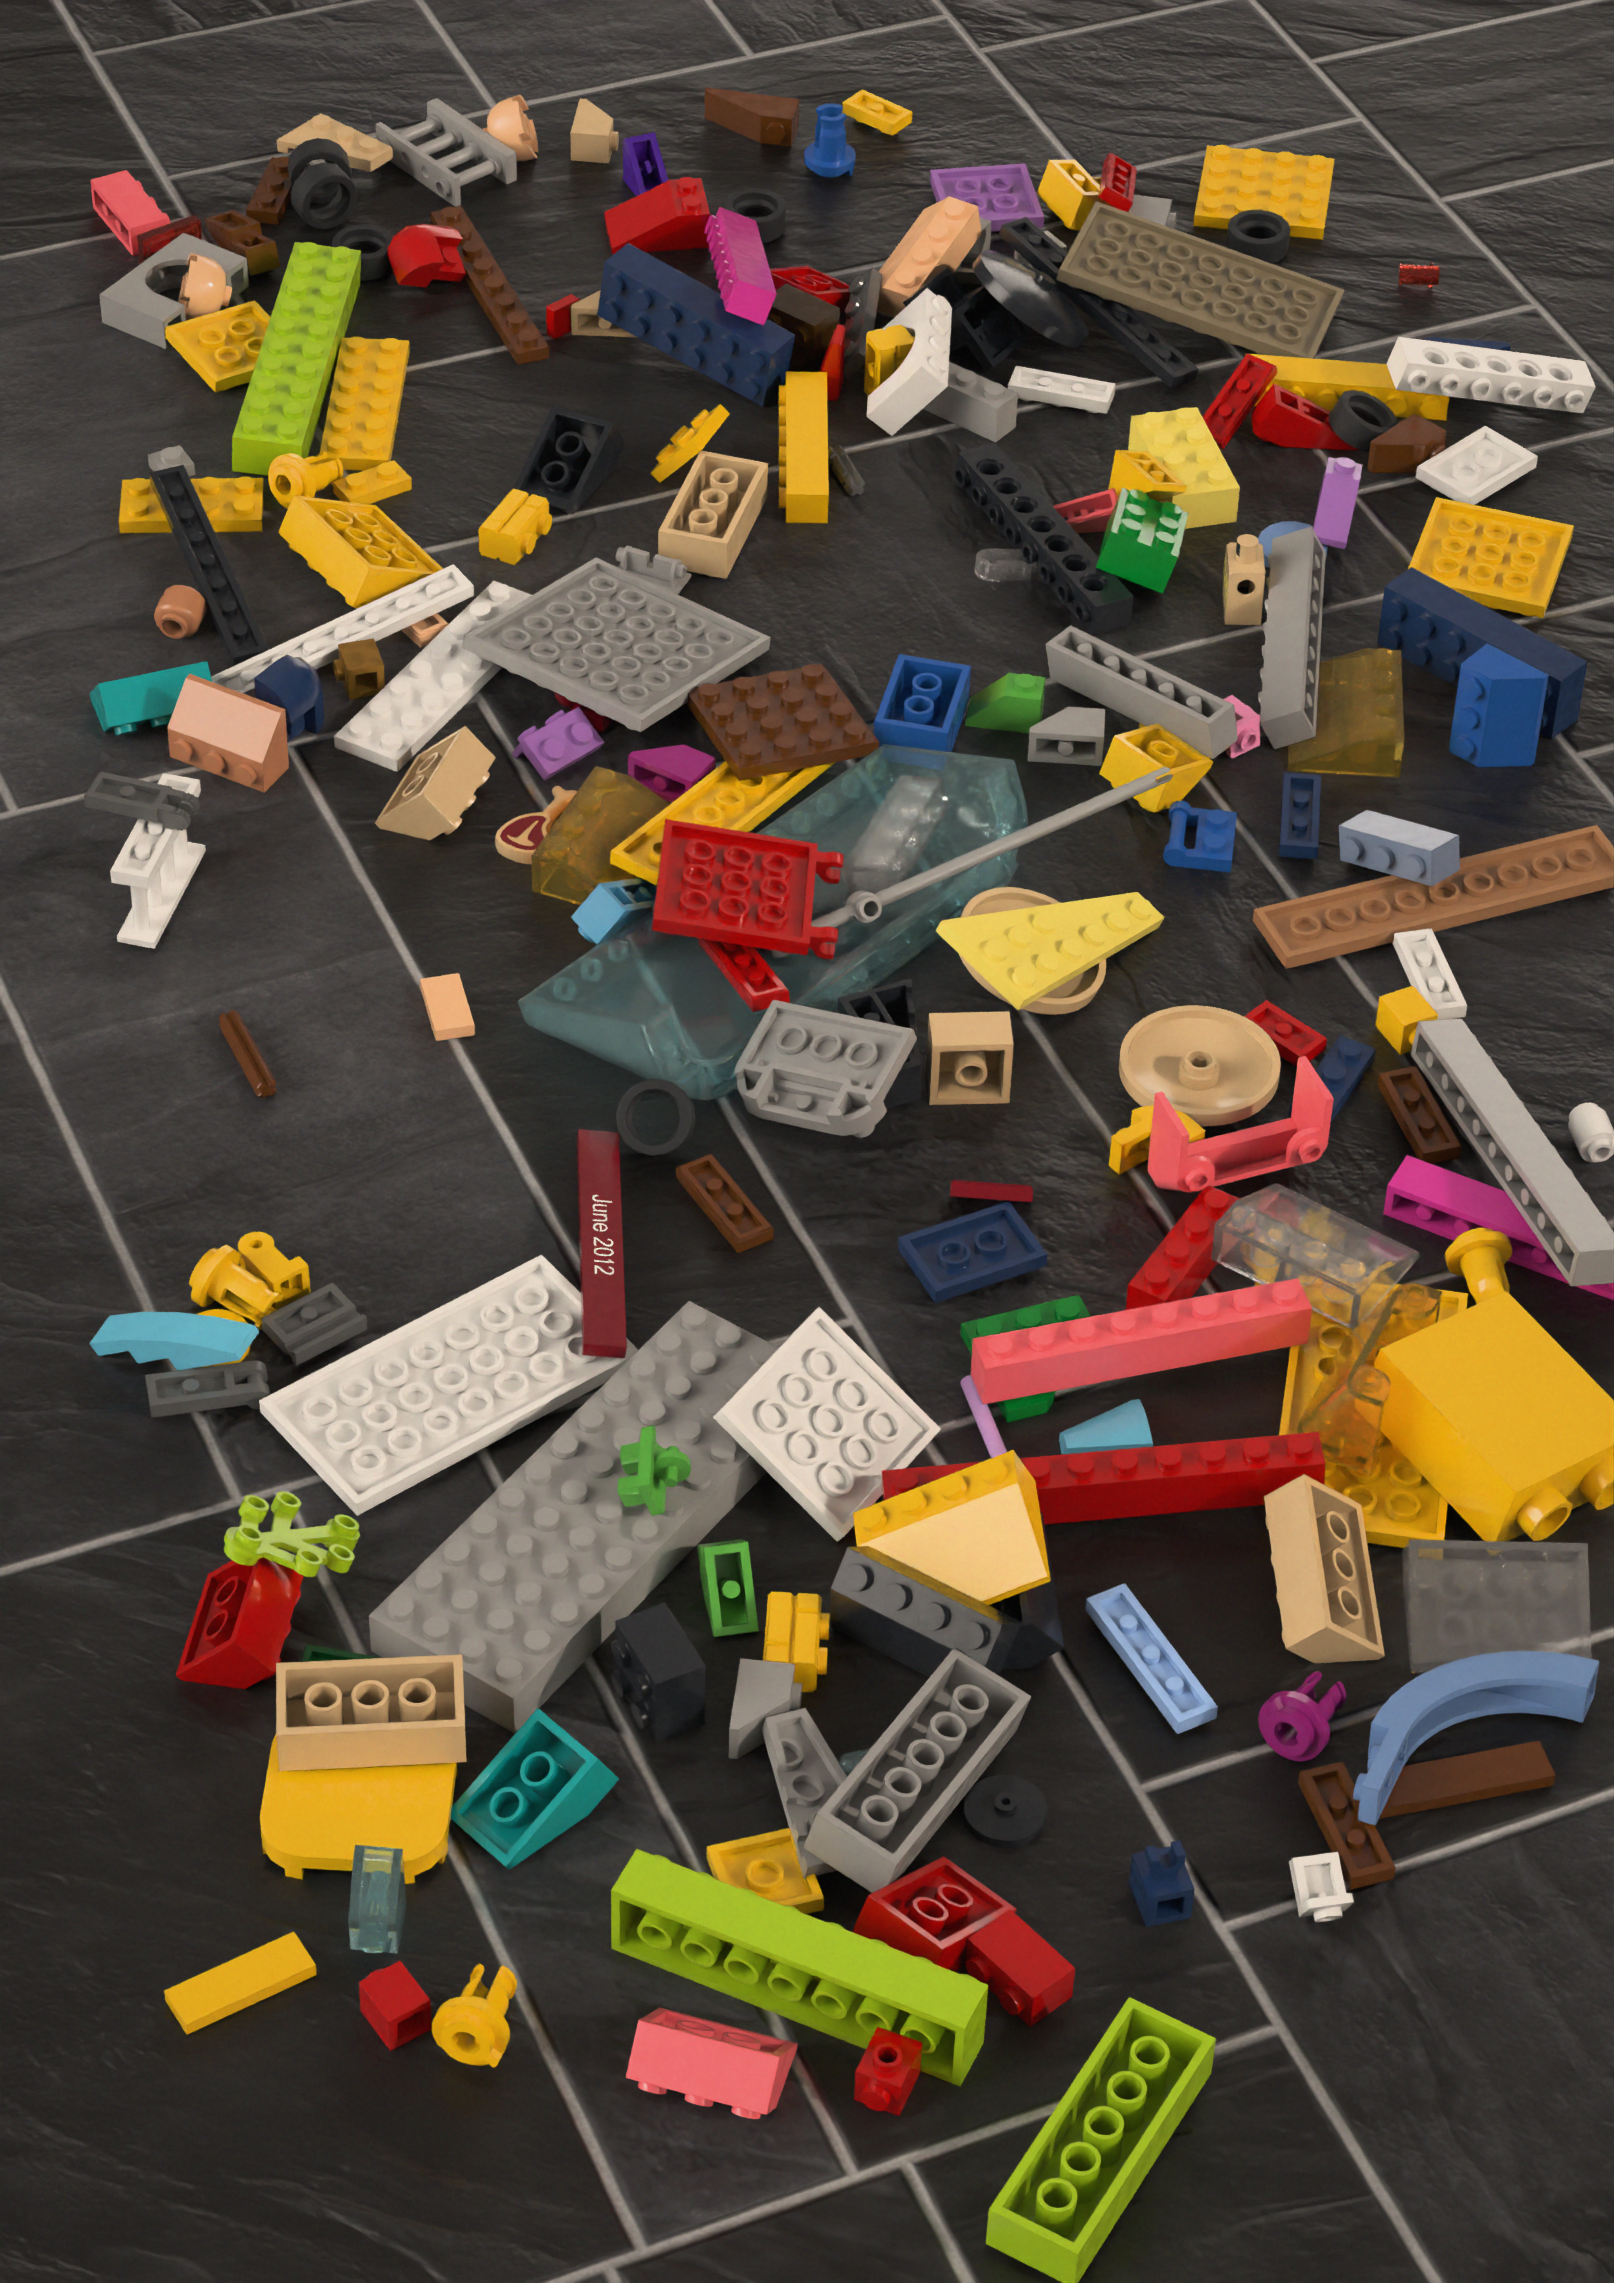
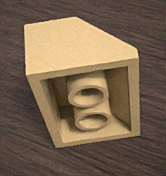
M466 726L462 727L417 755L375 824L380 829L425 840H431L441 833L445 835L451 834L461 824L462 818L460 815L475 801L476 796L474 792L489 778L490 773L488 769L496 757Z

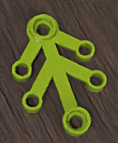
M280 1491L276 1494L271 1505V1510L274 1513L271 1531L261 1533L258 1530V1525L263 1522L269 1509V1504L259 1496L246 1495L238 1510L241 1516L240 1526L231 1527L225 1533L224 1552L231 1560L242 1565L252 1566L257 1563L258 1559L266 1558L294 1569L297 1573L306 1577L316 1576L321 1564L326 1565L335 1572L346 1573L355 1558L353 1550L360 1537L358 1531L359 1524L350 1516L338 1514L334 1519L328 1520L325 1526L290 1529L291 1521L295 1518L301 1506V1501L289 1492ZM323 1543L329 1550L327 1551L312 1544Z

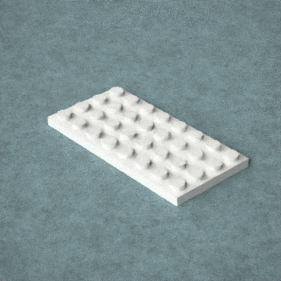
M540 1255L259 1400L260 1412L358 1516L606 1383L638 1349L627 1339L625 1358L582 1355L581 1293L551 1263Z

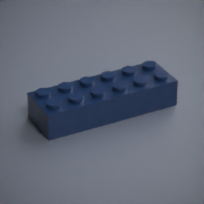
M629 243L604 262L598 316L762 407L779 394V385H785L786 372H789L795 334L767 319L763 326L725 311L720 293Z
M1413 567L1385 585L1377 644L1458 688L1461 663L1488 643L1549 675L1539 733L1553 739L1578 720L1587 661Z

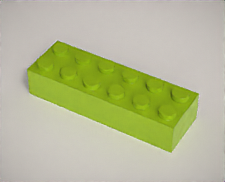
M1129 1997L989 2208L986 2244L1062 2283H1078L1211 2075L1216 2038Z

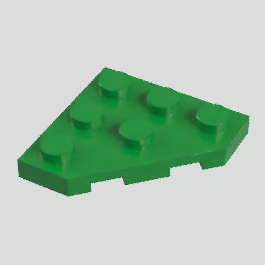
M1075 1295L961 1323V1337L972 1356L973 1338L1091 1316L1080 1296ZM1056 1391L996 1403L1005 1421L1008 1423L1047 1413L1054 1401Z

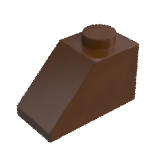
M1414 413L1371 441L1367 470L1372 473H1416L1417 466L1446 449L1445 439L1447 431Z

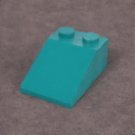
M537 1708L452 1806L450 1819L510 1870L588 1816L619 1778L590 1751Z

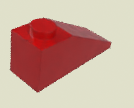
M1274 383L1251 412L1253 433L1264 442H1272L1281 447L1359 450L1343 441L1333 431L1329 423L1331 411Z

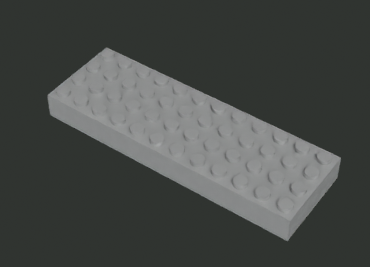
M688 1301L369 1615L371 1651L382 1658L462 1654L464 1705L515 1734L535 1710L540 1708L615 1630V1621L629 1616L767 1472L713 1416L779 1347ZM653 1425L656 1429V1442L661 1447L667 1449L669 1446H676L679 1448V1452L687 1455L691 1461L689 1477L678 1482L675 1487L666 1486L665 1513L654 1516L651 1515L646 1504L625 1507L617 1491L619 1478L638 1475V1473L627 1475L624 1471L620 1459L621 1446L640 1442L641 1428Z

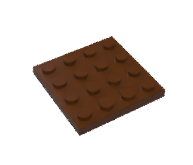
M809 664L803 668L772 671L769 674L749 678L739 677L732 681L716 684L706 683L688 693L687 706L739 781L875 755L879 752L878 739L823 664Z

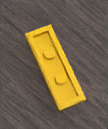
M293 1931L164 1990L165 2001L186 2035L316 1976V1964Z

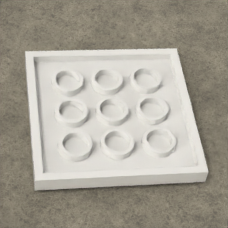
M820 1307L792 1333L713 1416L837 1542L854 1526L853 1512L873 1505L883 1494L881 1471L905 1469L941 1430Z

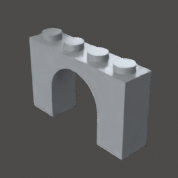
M182 233L99 294L102 323L167 349L171 344L165 338V327L186 321L185 305L158 293L168 289L181 288L183 275L189 271V266H186L189 254L194 253L208 257L222 266L226 274V286L232 287L230 300L249 287L247 258Z

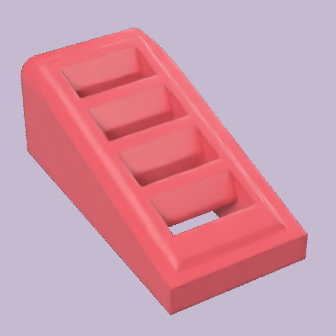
M1114 488L1053 505V507L1062 517H1068V520L1065 521L1076 533L1105 532L1118 497Z

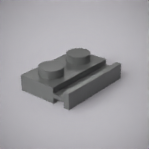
M333 1282L261 1318L262 1330L285 1355L289 1354L292 1357L293 1363L296 1366L367 1330V1317L364 1314L360 1315L356 1311V1306Z

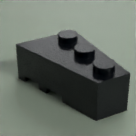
M912 979L838 997L837 1013L911 1028L915 1032L917 1040L883 1100L886 1108L920 1100L922 1063L918 1030H916Z

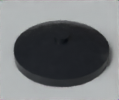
M992 250L982 251L973 263L976 276L990 294L1018 319L1043 336L1064 346L1076 348L1089 335V328L1079 311L1064 293L1055 286V281L1042 271L1037 272L1014 258Z

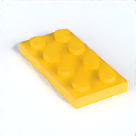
M245 476L240 478L206 477L203 479H190L214 532L262 531L263 478ZM135 478L132 480H122L119 513L120 533H173L151 486L150 479Z

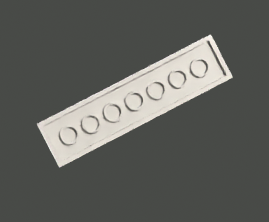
M493 581L334 736L335 748L398 772L502 668L463 649L464 635L532 595L506 584Z

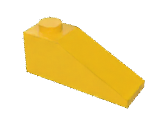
M1115 451L1108 490L1115 488L1117 497H1119L1122 488L1140 490L1156 501L1185 492L1186 485L1148 451Z

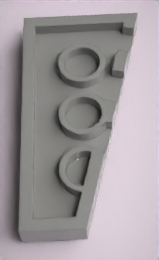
M806 1708L766 1717L761 1730L787 1822L797 1850L796 1854L803 1878L806 1879V1876L814 1873L815 1876L837 1871L803 1847L816 1814L847 1776Z

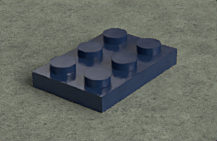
M1009 1201L898 1237L899 1252L935 1303L1047 1266V1253Z

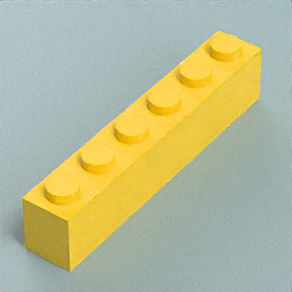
M1251 354L1276 365L1278 372L1254 406L1259 403L1274 383L1329 411H1332L1345 391L1357 390L1368 393L1385 403L1394 413L1395 417L1408 418L1415 413L1424 419L1446 421L1449 396L1396 390L1387 364Z
M786 372L785 385H779L778 394L779 508H785L786 523H828L827 372Z

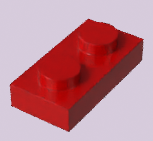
M1267 1000L1244 1016L1261 1027L1275 1043L1279 1055L1296 1067L1299 1057L1306 1056L1310 1062L1326 1050V1037Z

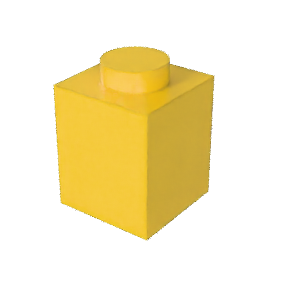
M1410 986L1379 996L1375 1026L1401 1055L1412 1051L1418 1021L1437 1020L1438 1014L1414 986Z

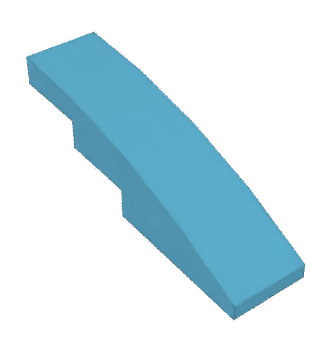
M137 1312L110 1315L89 1344L98 1356L129 1351L137 1363L169 1358L177 1371L240 1360L259 1333V1330L252 1324L215 1316L181 1312Z

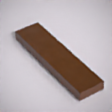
M1540 1740L1407 1765L1403 1767L1379 1818L1382 1819L1553 1786L1556 1775Z

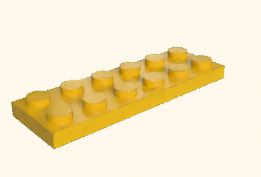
M362 337L341 339L320 453L325 451L327 453V458L323 463L339 458L343 470L364 471L391 461L410 353L409 340H397L395 338L364 339Z

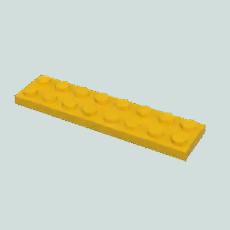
M725 761L611 850L610 864L657 886L665 819L750 832L834 763L739 781Z

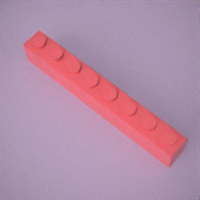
M1297 1278L973 1338L970 1375L982 1404H989L1307 1344L1312 1306Z

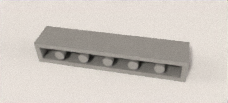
M1071 625L1045 644L1050 679L1145 726L1158 723L1211 759H1214L1238 740L1235 708L1232 703Z

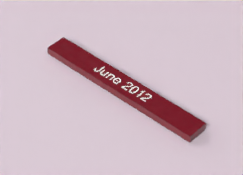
M578 1129L577 1171L582 1355L625 1358L627 1339L619 1132Z

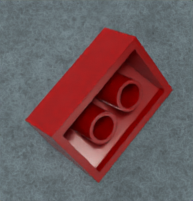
M266 1558L258 1559L257 1563L252 1566L242 1565L231 1560L209 1573L176 1672V1677L187 1682L246 1689L262 1679L267 1680L276 1673V1663H281L279 1656L284 1640L291 1630L290 1620L294 1606L301 1597L300 1586L303 1575L297 1573L294 1569Z

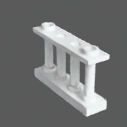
M163 773L157 783L171 786L172 789L185 791V793L189 792L197 798L201 792L200 780ZM137 820L110 870L111 883L130 886L132 908L117 935V942L155 949L206 851L203 844L187 842L186 830L167 829L160 821L157 823L148 820Z

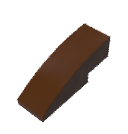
M235 210L204 218L205 226L219 247L247 258L248 275L252 276L280 267L276 242L262 235L260 222Z

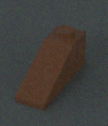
M706 87L705 119L759 143L792 147L799 128L800 99Z

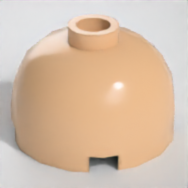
M521 95L509 97L498 102L489 112L487 117L488 127L483 128L484 131L514 150L517 162L535 159L537 155L534 152H538L534 123L532 119L529 120L527 115L523 113V111L529 110Z
M190 253L186 266H189V271L183 275L178 302L185 305L186 321L217 312L221 306L228 307L232 287L226 286V274L221 265L208 257Z

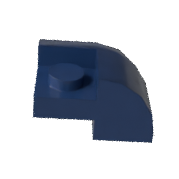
M285 655L254 678L256 699L285 709L287 743L300 735L304 729L315 734L321 730L325 718L323 687L316 669L304 659Z

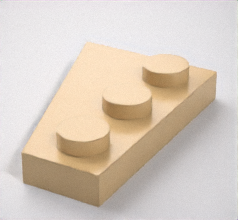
M321 113L277 139V151L289 153L290 149H295L307 140L316 138L332 140L345 150L351 168L369 172L393 159L391 146Z

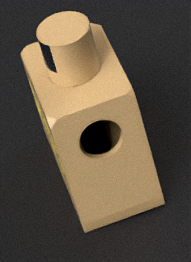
M1251 534L1240 535L1237 538V543L1230 542L1226 545L1222 575V595L1226 625H1261L1265 583L1263 545L1259 544L1258 538ZM1237 587H1248V594L1240 593Z

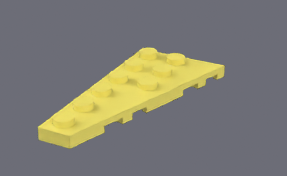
M1138 892L941 920L936 932L1017 1010H1020L1156 930L1165 917Z

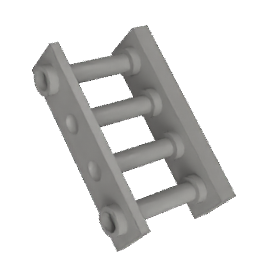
M438 98L427 102L426 121L398 133L382 122L376 124V139L392 147L393 159L389 161L455 207L461 205L460 187L488 174L494 175L505 184L517 180L516 152ZM429 133L437 136V138L419 146H415L410 142ZM450 146L457 150L438 160L429 156ZM469 160L478 164L457 174L449 170Z

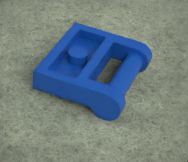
M1185 801L1173 802L1169 807L1168 814L1171 828L1169 843L1165 846L1163 853L1165 863L1175 867L1231 872L1237 812L1220 809L1191 808ZM1186 826L1197 827L1195 849H1186L1184 846Z

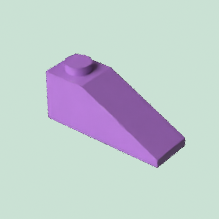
M1328 457L1313 529L1321 544L1342 549L1346 548L1363 466L1349 458L1339 457L1335 459Z

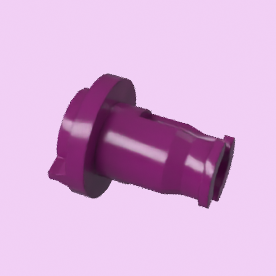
M1320 1671L1310 1674L1304 1684L1295 1691H1281L1272 1695L1261 1707L1258 1717L1259 1728L1267 1744L1276 1753L1290 1760L1307 1761L1315 1758L1329 1741L1330 1727L1328 1722L1332 1719L1334 1713L1340 1710L1346 1702V1690L1341 1681H1337L1318 1703L1315 1702L1314 1686L1321 1680L1322 1674Z

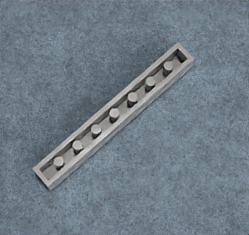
M1312 526L1273 538L1271 554L1268 555L1270 576L1266 578V584L1269 594L1268 599L1265 600L1267 622L1263 623L1266 638L1265 645H1262L1261 648L1264 668L1260 669L1262 691L1258 693V698L1261 706L1260 733L1263 737H1268L1274 749L1316 737L1326 552Z

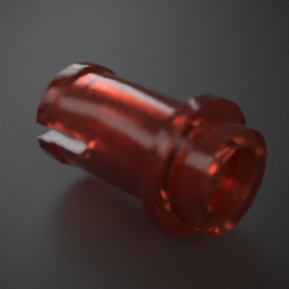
M1430 262V265L1400 263L1399 285H1428V288L1432 289V285H1439L1440 265H1433V262Z

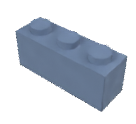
M1365 810L1339 825L1341 861L1429 886H1434L1460 870L1459 835L1370 810Z

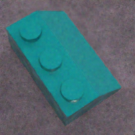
M205 661L99 683L89 695L104 732L114 730L115 736L136 732V725L151 723L152 728L168 726L186 677L192 674L212 682L208 662Z

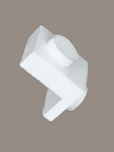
M1338 1852L1296 1857L1289 1861L1299 1917L1314 1915L1315 1922H1327L1342 1918V1911L1348 1909L1354 1903L1352 1893H1346Z

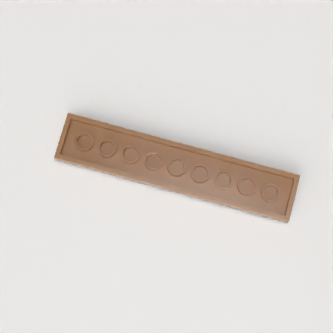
M1594 825L1460 858V870L1434 886L1390 875L1256 908L1253 913V922L1285 969L1392 943L1394 933L1431 928L1433 932L1612 888L1614 887V846L1600 828Z

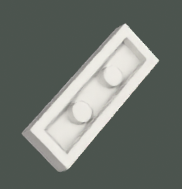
M1020 366L1015 367L1008 383V389L1017 392L1018 398L1021 400L1050 403L1058 407L1078 408L1091 413L1100 412L1107 414L1115 395V383Z
M1432 928L1394 933L1393 946L1409 982L1438 1014L1437 1020L1465 1017L1467 1004Z

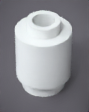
M1583 1103L1575 1107L1569 1115L1568 1129L1580 1156L1588 1162H1602L1609 1159L1614 1154V1129L1606 1112L1594 1103Z

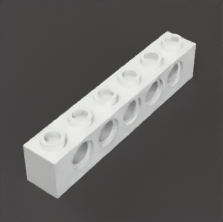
M1398 337L1387 362V367L1396 390L1576 413L1584 412L1596 387L1585 361Z

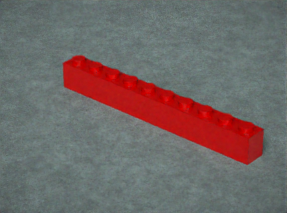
M1319 1432L1019 1458L1036 1482L1039 1508L1043 1513L1045 1525L1265 1505L1264 1496L1303 1474L1325 1485V1459ZM981 1462L881 1471L883 1501Z

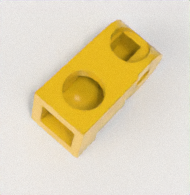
M251 1232L240 1238L238 1242V1251L241 1254L240 1266L261 1279L271 1291H279L283 1294V1298L279 1302H274L271 1305L272 1307L279 1309L311 1293L309 1267L300 1256L289 1261L275 1247L272 1236L264 1232Z

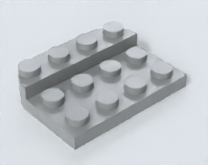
M773 1000L736 1064L734 1074L737 1078V1087L747 1111L759 1118L834 1135H854L855 1137L863 1138L873 1132L875 1125L886 1114L887 1110L883 1100L912 1050L917 1037L911 1028Z

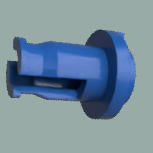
M827 103L816 108L818 121L815 126V142L810 144L804 151L805 165L816 174L824 177H836L842 174L851 176L855 165V150L846 144V130L844 126L846 114H841L842 106L839 104Z

